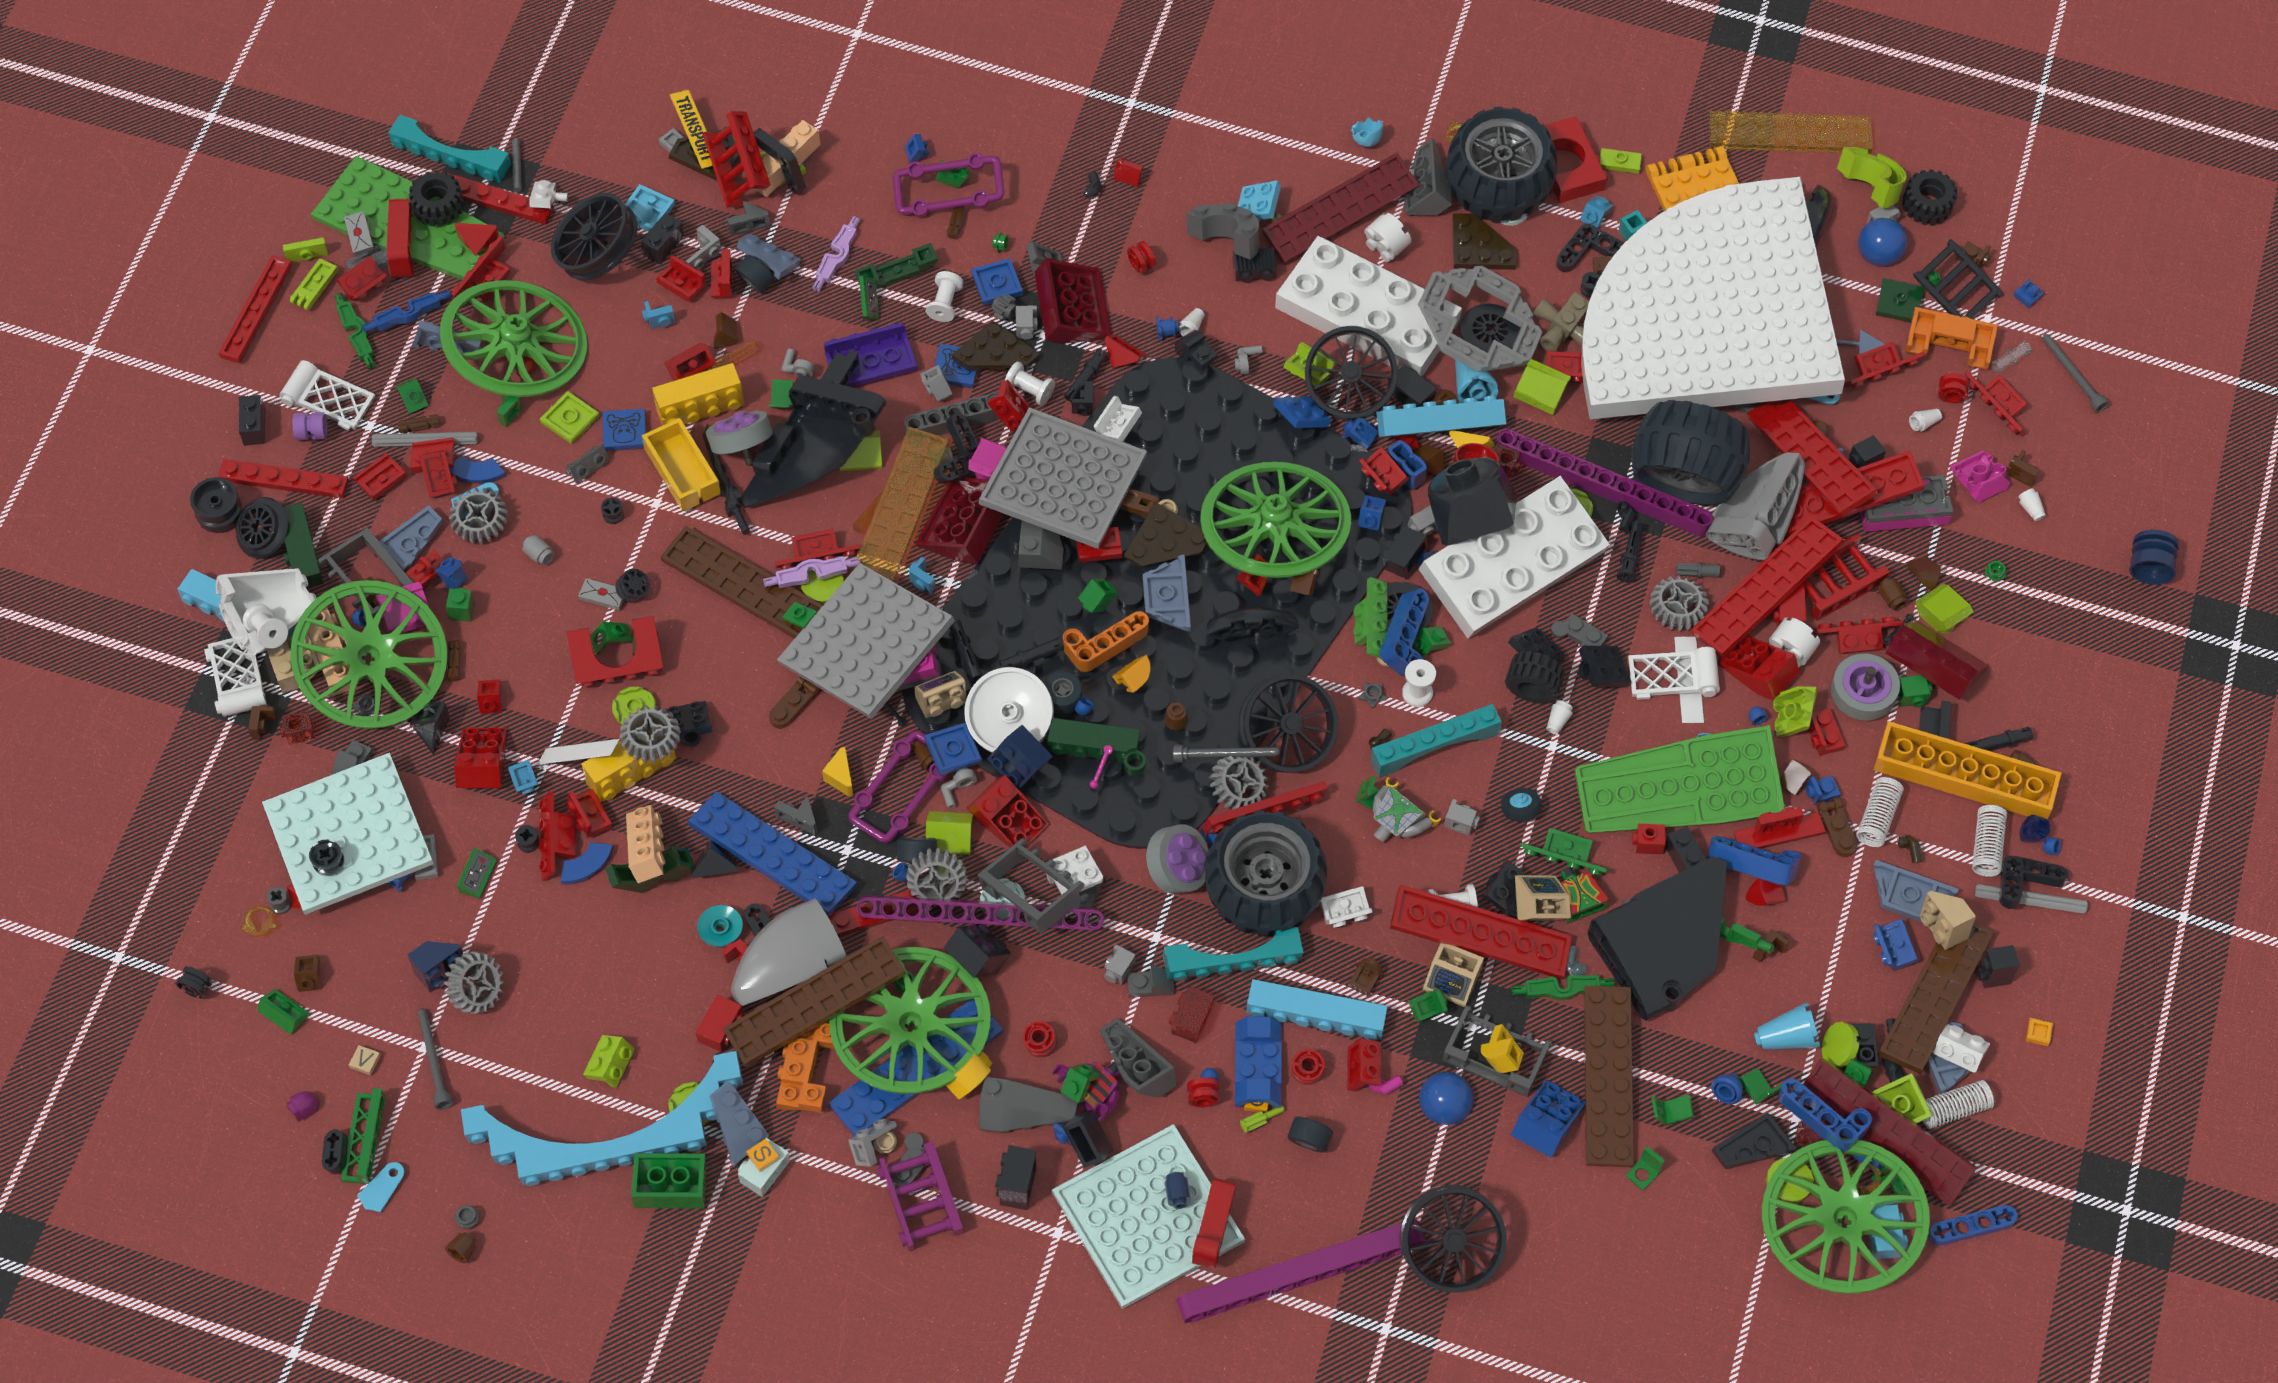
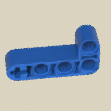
M1422 588L1402 594L1380 649V657L1383 662L1401 676H1405L1406 667L1410 662L1418 659L1423 660L1422 656L1412 648L1429 602V596Z
M1713 836L1707 859L1714 856L1727 861L1726 868L1776 884L1789 885L1797 878L1802 856L1790 850H1784L1778 855L1725 837Z
M1790 1078L1785 1080L1779 1091L1778 1098L1782 1105L1821 1138L1827 1140L1834 1148L1837 1147L1842 1152L1851 1149L1867 1133L1871 1124V1114L1861 1108L1854 1110L1846 1119H1843L1796 1079ZM1804 1105L1811 1106L1813 1110L1805 1109ZM1822 1120L1830 1122L1831 1125L1827 1126L1823 1124ZM1854 1120H1860L1864 1125H1858ZM1840 1136H1846L1850 1140L1844 1141L1840 1138Z

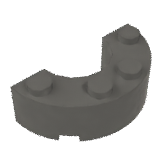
M1226 203L1224 205H1198L1195 209L1186 213L1188 235L1200 240L1216 236L1234 239V253L1247 259H1252L1258 253L1260 247L1259 221L1251 210L1237 207L1233 203Z

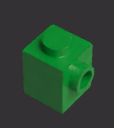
M1104 578L1092 579L1078 599L1083 603V607L1088 612H1104L1117 595V591Z
M450 588L446 604L449 619L471 622L475 605L472 591L465 588Z
M1921 675L1899 678L1900 690L1898 698L1901 707H1920L1927 704L1929 696L1932 695V686L1930 682H1927V679Z

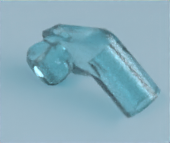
M1570 946L1566 969L1571 975L1582 976L1586 972V967L1576 961L1578 948Z

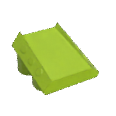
M1530 359L1514 391L1513 397L1554 415L1571 377Z
M1941 584L1915 601L1919 616L1936 632L1939 631L1943 634L1952 632L1957 623L1964 622L1969 615L1974 613L1971 605L1946 584Z
M1797 686L1780 692V695L1775 698L1773 705L1774 710L1778 712V718L1775 721L1777 737H1787L1809 729L1818 691L1817 687Z

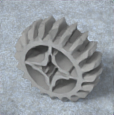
M476 487L473 493L467 490L466 496L459 494L460 501L454 500L453 504L455 507L450 508L452 515L449 516L450 522H452L451 527L453 530H456V535L458 537L462 536L464 541L470 538L472 544L476 540L482 544L483 539L486 538L487 541L491 542V536L498 538L499 534L497 531H504L503 525L507 524L506 517L508 516L506 504L502 501L501 496H496L493 490L488 493L485 488L479 492ZM468 509L469 514L465 517L466 520L462 522L463 514ZM495 510L494 518L489 522L488 518L492 515L491 512Z
M1679 575L1676 577V580L1670 576L1667 581L1662 579L1660 585L1657 584L1654 587L1649 603L1652 608L1651 613L1656 615V621L1662 620V627L1670 625V631L1674 627H1677L1679 632L1682 630V627L1688 631L1691 626L1694 627L1707 614L1709 604L1708 599H1706L1707 592H1702V585L1696 586V580L1689 582L1688 576L1684 580ZM1666 595H1671L1667 601L1662 600ZM1695 605L1696 608L1688 613L1687 609H1690L1691 606Z
M646 705L645 710L641 711L637 707L636 714L630 712L629 719L624 718V726L620 728V741L629 757L633 756L636 761L642 758L644 763L648 759L655 763L656 758L663 761V755L671 757V750H676L677 743L680 742L679 735L681 733L676 718L674 719L671 712L667 713L665 708L659 711L656 705L653 709H649ZM649 729H651V732H652V734H651V740L649 739V735H648V734H649Z
M1229 756L1219 759L1217 765L1212 768L1214 773L1209 777L1214 780L1209 787L1216 790L1212 795L1220 797L1217 803L1224 801V808L1231 806L1233 810L1265 798L1266 793L1264 791L1269 786L1264 784L1268 777L1262 774L1266 769L1258 767L1261 762L1257 761L1254 763V757ZM1230 766H1236L1233 774L1226 775ZM1252 789L1248 798H1242L1245 790Z
M938 847L936 852L932 853V850L929 848L927 854L920 852L919 858L914 857L912 864L908 866L909 872L906 873L907 887L911 889L912 896L917 895V898L955 900V897L960 898L961 891H964L966 888L967 869L963 866L962 859L957 860L956 853L949 856L948 849L941 853ZM930 867L929 871L919 875L925 868ZM950 880H954L951 885L944 888L945 884L950 883Z
M464 953L462 958H455L456 964L449 965L452 971L445 973L449 977V980L444 982L445 985L449 986L445 993L451 995L448 1001L455 1003L454 1007L456 1009H461L462 1012H470L471 1014L485 1012L487 1008L494 1007L493 1001H499L497 994L504 992L500 989V985L505 983L503 980H500V976L504 973L497 971L500 965L494 963V958L487 957L486 953ZM469 980H474L476 984H479V986L474 985V982H471Z

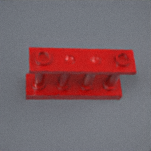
M730 111L726 115L729 122L728 127L721 132H704L703 137L726 207L742 208L743 200L741 196L749 189H767L771 184L747 112ZM733 134L735 144L726 150L723 140ZM739 152L742 162L732 169L729 159ZM745 171L747 181L738 187L735 177Z
M1860 534L1844 539V544L1814 571L1832 592L1831 596L1826 599L1825 597L1822 598L1807 579L1803 582L1805 591L1815 602L1812 616L1816 621L1880 586L1881 581L1888 578L1890 571L1886 566L1879 569L1873 568L1859 551ZM1850 552L1867 575L1861 579L1856 578L1840 557ZM1833 562L1850 583L1849 586L1844 589L1839 588L1823 567Z

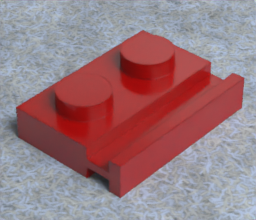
M454 438L412 443L413 450L411 451L410 462L412 472L423 471L419 455L444 450L446 455L450 454L452 467H454V445L456 444Z
M386 453L355 475L353 479L374 501L406 478L407 474Z
M1118 527L1108 529L1098 549L1076 541L1079 563L1122 558Z

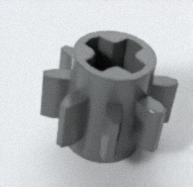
M1009 294L997 296L992 304V309L995 311L993 316L1001 321L1007 318L1011 319L1016 313L1017 305L1014 303L1016 299Z

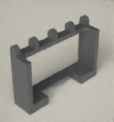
M368 528L331 550L317 561L320 566L327 563L330 569L333 568L328 573L331 579L339 576L344 583H349L351 581L337 564L367 546L375 557L378 556L397 579L400 587L413 583ZM355 595L357 599L352 603L355 609L362 606L359 595ZM368 603L372 617L374 619L375 615L379 611V607L377 606L373 609Z
M1022 838L978 874L981 888L996 900L1001 896L1005 897L1023 911L1026 923L1042 934L1081 901L1079 892L1084 888L1085 884L1082 881H1078L1075 884L1071 883L1068 880L1071 877L1070 872L1064 871L1062 874H1059L1053 869L1056 866L1055 861L1050 859L1046 863L1038 858L1041 855V851L1037 848L1031 852L1025 848L1028 842ZM1024 857L1068 889L1042 912L999 881L1002 876L1021 862Z
M1465 1006L1444 1051L1442 1061L1528 1097L1552 1041L1546 1040L1545 1044L1537 1043L1531 1040L1532 1032H1528L1527 1036L1523 1037L1510 1031L1512 1024L1507 1023L1505 1028L1512 1035L1515 1042L1541 1053L1529 1079L1514 1072H1511L1510 1076L1505 1073H1499L1491 1067L1468 1058L1469 1053L1454 1047L1466 1021L1492 1032L1494 1027L1497 1026L1489 1022L1490 1014H1486L1485 1018L1481 1019L1471 1014V1006Z

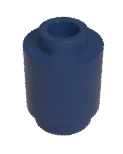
M1183 1172L1168 1174L1164 1182L1168 1205L1173 1206L1175 1209L1185 1208L1191 1202L1188 1179L1184 1176Z

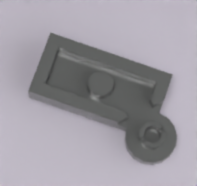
M1573 613L1565 622L1556 621L1551 627V632L1555 637L1563 638L1568 635L1569 639L1580 646H1603L1608 639L1607 634Z
M911 1133L906 1137L905 1146L908 1150L899 1162L920 1156L921 1152H924L923 1138L920 1134ZM925 1164L890 1175L893 1185L899 1187L916 1181L926 1168Z

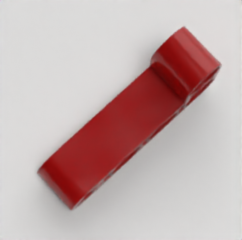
M410 198L389 199L387 260L392 278L413 277L414 275L411 256L412 205Z
M1213 1178L1200 1231L1196 1236L1193 1248L1192 1264L1216 1268L1235 1194L1236 1183Z

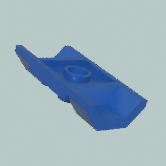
M1247 1016L1235 1022V1107H1241L1249 1102L1269 1103L1276 1108H1281V1023L1271 1017Z

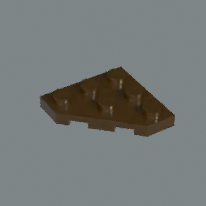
M733 134L723 140L726 150L735 144ZM689 138L677 139L669 153L668 159L718 181L713 166L701 168ZM739 152L729 159L732 168L739 157Z
M1453 213L1454 269H1473L1475 266H1483L1487 269L1515 270V247L1476 215Z
M993 320L952 354V360L967 371H976V368H988V371L1005 370L1006 368H1011L1017 361L1023 364L1024 370H1027L1040 358L1038 351Z
M1156 502L1123 558L1140 568H1145L1153 564L1175 561L1179 555L1183 554L1185 557L1201 555L1207 542L1200 527Z

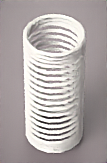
M1880 777L1876 780L1856 834L1857 838L1865 845L1871 847L1884 845L1904 790L1902 784L1897 780L1889 777ZM1880 785L1892 787V788L1896 789L1898 792L1894 791L1893 789L1887 788V787H1881ZM1863 832H1865L1866 834H1868V835H1870V836H1872V837H1876V838H1880V839H1873V838H1871V837H1868V836L1865 835Z
M1985 805L1978 809L1972 870L1981 876H1996L2002 871L2001 864L2003 860L2007 812L2000 806ZM1993 811V812L2001 813V814H2003L2004 816H2002V815H2000V814H1996V813H1985V814H1981V813ZM1985 815H1996L1999 817H1987ZM1977 865L1982 866V867H1986V868H1996V867H1997L1998 869H1993V870L1983 869V868L1978 867Z
M1984 1080L1968 1084V1086L1966 1085L1953 1089V1091L1927 1098L1926 1102L1933 1116L1923 1120V1123L1928 1129L1936 1128L1937 1125H1944L1945 1123L1952 1122V1120H1959L1960 1118L1967 1117V1115L1970 1116L1971 1114L1982 1112V1110L1985 1111L1993 1108L1994 1097L1989 1085ZM1981 1087L1983 1088V1090H1984V1092H1985V1094H1986L1988 1103L1986 1102V1099H1985V1096H1984V1094H1983V1092H1982Z

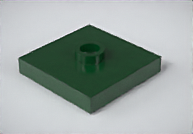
M1883 278L1875 315L1911 323L1915 307L1920 308L1924 288L1915 284Z

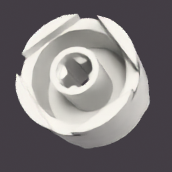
M1385 213L1381 214L1364 230L1368 239L1366 241L1367 246L1373 251L1377 249L1385 262L1393 260L1410 245L1411 237L1408 232L1406 234L1403 232L1402 228L1404 225L1390 213L1386 215Z
M1786 617L1769 638V643L1772 646L1795 654L1798 667L1805 665L1820 644V638L1818 635L1814 638L1811 634L1813 630L1802 621L1795 618L1788 621V617Z

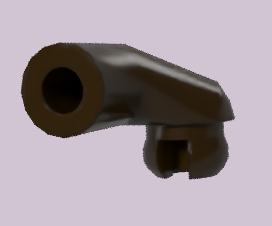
M1384 728L1377 737L1370 738L1368 742L1370 749L1372 750L1373 747L1386 743L1392 736V733Z
M1910 835L1898 837V847H1906L1910 851L1912 863L1923 862L1920 843Z

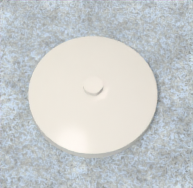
M1014 667L999 668L982 676L971 688L965 703V720L969 732L980 746L992 753L1008 735L1022 724L1041 743L1050 730L1054 712L1052 698L1043 682L1029 671Z

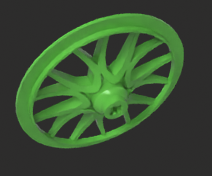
M491 281L465 290L447 306L440 324L441 346L453 368L474 385L506 396H537L562 387L578 373L584 363L587 352L586 332L575 311L554 293L542 287L520 281ZM499 290H515L520 292L519 315L505 314L501 306ZM494 291L495 310L482 304L474 297ZM524 292L536 295L546 301L526 313ZM469 302L491 320L493 324L477 323L466 318L458 311ZM552 304L565 315L558 321L546 326L538 327L531 324L539 314ZM454 318L472 331L452 334ZM569 321L575 337L563 336L553 332ZM454 340H486L491 342V344L473 352L460 353ZM539 342L575 344V351L572 357L559 355L539 345ZM506 355L509 367L503 381L484 374L497 357ZM523 357L532 358L550 377L534 382L524 366ZM486 358L480 370L475 369L466 361ZM547 361L568 364L561 371L555 373ZM515 368L526 383L509 382Z
M1263 462L1244 466L1227 474L1210 489L1201 509V528L1209 547L1219 558L1232 567L1262 577H1292L1309 573L1322 567L1341 551L1350 533L1351 513L1347 500L1341 490L1319 472L1287 462ZM1277 471L1279 494L1265 496L1259 487L1256 473ZM1282 472L1305 477L1290 490L1285 491ZM1252 475L1255 494L1242 490L1232 484L1239 479ZM1311 480L1325 489L1323 493L1309 502L1302 504L1291 502ZM1227 489L1254 507L1238 509L1217 500ZM1330 495L1338 510L1315 508ZM1214 506L1232 516V518L1213 523ZM1339 517L1337 530H1324L1302 523V520ZM1253 526L1245 534L1227 541H1223L1216 529ZM1288 535L1297 537L1316 553L1300 560L1289 546L1287 541ZM1269 537L1274 543L1270 562L1266 563L1250 559L1260 541ZM1312 537L1333 538L1324 548H1321ZM1249 543L1244 556L1230 548ZM1280 549L1292 562L1276 563Z
M372 580L353 581L323 593L306 608L295 627L291 641L290 654L293 674L297 685L306 699L328 718L357 728H384L413 717L433 699L439 690L446 670V640L441 625L434 613L420 598L411 592L387 582ZM364 594L388 597L374 619ZM359 595L366 620V627L362 633L352 629L340 608L339 600ZM392 599L411 609L407 617L392 633L381 635L379 624ZM333 604L342 627L316 620V618L323 610ZM415 613L429 631L402 634ZM313 624L345 640L346 647L340 650L307 644L304 641L310 626ZM431 638L434 647V658L399 657L393 650L396 646L408 641ZM303 648L331 658L323 661L306 673L303 662ZM366 655L371 656V659L374 660L370 662V665H367L366 661L362 660L366 659ZM434 663L433 672L427 685L407 667ZM343 664L350 668L349 673L342 680L321 695L317 693L308 679L313 674L330 666ZM395 670L404 674L416 683L423 692L408 705L385 678L386 671ZM365 678L373 682L375 708L373 717L351 714L355 689L358 682ZM350 684L347 712L335 708L324 700L326 697ZM381 687L403 707L401 710L378 716Z
M921 947L892 949L906 973L903 976L906 990L902 998L892 996L884 987L879 990L880 994L874 993L865 998V1000L879 1005L885 1009L886 1014L880 1017L844 1014V1010L829 1020L832 1043L844 1066L866 1084L892 1093L915 1094L928 1092L953 1082L957 1078L954 1075L974 1054H977L978 1057L980 1056L990 1031L991 1015L989 1001L979 979L973 978L952 956L937 950ZM903 963H925L913 983H911ZM931 965L950 972L949 976L932 996L921 999L919 995L920 987ZM955 976L970 991V993L944 996ZM969 999H974L978 1012V1017L939 1018L936 1016L937 1011L943 1007ZM843 1021L868 1026L848 1042H845ZM978 1024L971 1046L950 1029ZM911 1026H915V1030L908 1032ZM884 1033L890 1036V1039L861 1064L849 1050L850 1047L871 1035ZM936 1034L947 1037L963 1047L967 1053L959 1062L952 1066L928 1042V1037ZM908 1045L916 1048L918 1058L917 1081H894L896 1061L901 1048ZM891 1052L889 1079L878 1076L866 1069ZM924 1052L946 1068L947 1071L935 1077L922 1080Z
M1841 1138V1139L1844 1140V1141H1849V1140H1850V1139H1847V1138ZM1827 1140L1819 1141L1797 1150L1772 1175L1762 1204L1764 1233L1770 1248L1780 1263L1803 1282L1833 1293L1858 1294L1874 1291L1893 1283L1903 1276L1917 1261L1925 1246L1929 1232L1930 1214L1928 1201L1916 1175L1900 1158L1890 1151L1858 1140L1851 1149L1842 1152L1837 1147L1834 1148ZM1837 1154L1843 1176V1186L1839 1192L1828 1187L1814 1159ZM1843 1154L1866 1157L1852 1178L1850 1177ZM1872 1160L1892 1171L1873 1192L1859 1196L1857 1185ZM1809 1162L1817 1185L1792 1177L1791 1175L1798 1168ZM1896 1176L1910 1194V1196H1881ZM1789 1182L1813 1194L1820 1200L1821 1206L1809 1208L1777 1199L1784 1183ZM1913 1202L1916 1222L1877 1219L1872 1213L1874 1209L1885 1205ZM1777 1206L1803 1217L1777 1230L1775 1208ZM1843 1220H1848L1847 1223L1849 1225L1846 1228H1842L1841 1223ZM1817 1225L1824 1229V1232L1819 1237L1790 1255L1780 1239V1236L1803 1226ZM1915 1229L1914 1237L1908 1250L1905 1252L1901 1245L1886 1230ZM1873 1234L1883 1239L1902 1258L1885 1271L1862 1241L1863 1235ZM1840 1241L1849 1246L1850 1271L1848 1281L1824 1277L1829 1252L1833 1244ZM1824 1245L1819 1275L1806 1269L1796 1261V1259ZM1857 1251L1880 1273L1879 1275L1853 1281Z

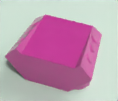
M981 438L975 453L969 459V470L975 473L977 479L990 480L1007 447Z
M1984 450L1950 467L1951 471L1971 496L1980 504L1983 500L2002 491L2006 492L2010 485L2009 480L2006 478V467L2003 464L1994 463L1993 456Z
M419 581L402 586L403 589L420 598L428 606L423 587ZM375 596L379 609L388 597ZM394 599L391 600L382 616L388 634L392 633L411 611L406 605ZM415 613L403 632L424 626L425 624Z

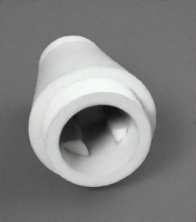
M1195 308L1180 321L1179 332L1181 335L1185 336L1192 330H1199L1205 316L1201 309Z
M1937 408L1915 411L1909 417V424L1914 431L1922 432L1940 421L1942 414Z
M2033 488L2018 496L2020 499L2019 503L2035 522L2046 516L2039 493L2035 492Z
M1557 700L1556 704L1552 705L1546 730L1557 735L1572 716L1573 707L1564 701Z

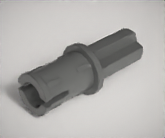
M1700 561L1697 564L1678 563L1676 574L1679 576H1696L1697 579L1700 577L1719 578L1720 564H1701Z

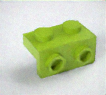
M1301 342L1296 353L1285 361L1283 368L1305 380L1306 359L1312 347ZM1318 352L1312 367L1334 369L1335 363ZM1312 371L1313 386L1325 383L1330 379L1332 373Z
M602 1035L583 1075L590 1080L605 1081L611 1087L616 1088L635 1050L634 1047L623 1037Z

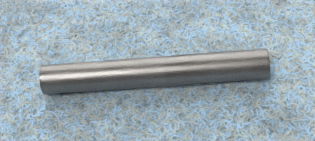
M513 138V189L515 192L522 191L520 139Z

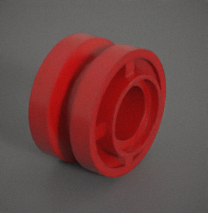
M1140 241L1136 247L1131 246L1127 248L1129 261L1139 274L1146 272L1147 268L1151 269L1156 266L1155 255L1145 241Z
M1958 373L1943 375L1939 379L1938 397L1947 403H1961L1968 398V378Z
M1044 1021L1032 1022L1023 1032L1025 1047L1035 1057H1046L1057 1046V1038L1053 1028ZM1038 1036H1045L1044 1041L1040 1043L1034 1042Z
M1313 1049L1299 1051L1294 1056L1292 1062L1294 1078L1304 1085H1312L1318 1082L1323 1076L1325 1067L1322 1055ZM1304 1063H1311L1314 1069L1312 1071H1305L1302 1065Z
M1208 1077L1189 1081L1187 1083V1091L1190 1093L1188 1095V1103L1194 1107H1209L1218 1104L1221 1101L1220 1093L1218 1092L1220 1088L1219 1081Z

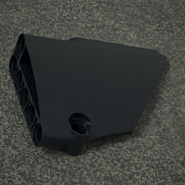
M799 375L788 394L793 411L784 424H776L772 430V435L765 441L753 461L755 475L742 494L743 498L741 499L745 507L755 506L794 492L844 466L863 438L874 433V423L887 404L886 400L877 393Z
M1713 856L1635 894L1629 902L1591 920L1588 929V938L1620 987H1631V1003L1643 1020L1647 1021L1665 1011H1675L1680 1001L1716 971L1727 861ZM1667 995L1673 996L1675 999H1670Z

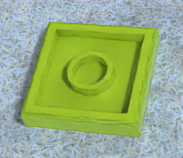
M567 391L540 418V423L570 444H573L600 417V414Z

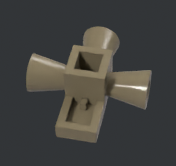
M1574 292L1560 312H1558L1545 297L1543 298L1533 315L1551 322L1547 333L1539 339L1540 345L1546 351L1556 352L1560 342L1564 343L1569 336L1582 347L1584 327L1577 324L1586 313L1589 301Z

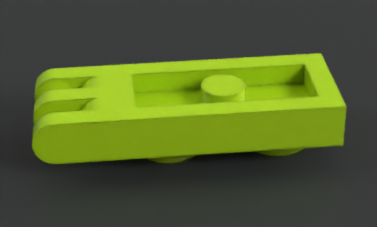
M319 258L291 296L290 303L295 304L297 302V306L303 307L304 305V309L310 310L337 274L338 267Z

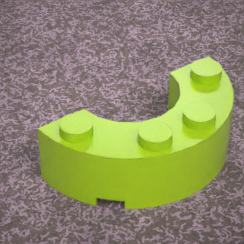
M1844 147L1837 169L1844 174V177L1870 183L1874 187L1871 198L1878 203L1879 207L1889 209L1890 206L1895 205L1899 201L1906 180L1905 170L1894 160L1878 153L1877 156L1867 154V149Z

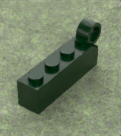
M302 502L283 507L288 520L287 534L282 543V547L287 548V553H284L287 566L291 565L292 569L299 568L301 574H304L307 578L308 586L306 588L324 584Z
M1052 718L1048 737V752L1056 755L1070 754L1079 758L1092 757L1102 760L1105 753L1104 747L1110 745L1113 751L1108 755L1107 760L1123 763L1127 774L1139 776L1146 769V757L1142 752L1138 751L1140 730ZM1137 759L1142 764L1138 767H1132L1128 762Z

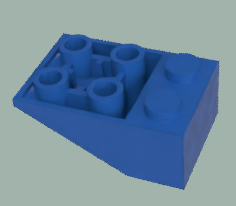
M1545 1080L1519 1115L1511 1136L1552 1158L1585 1106V1101L1560 1088L1558 1085Z

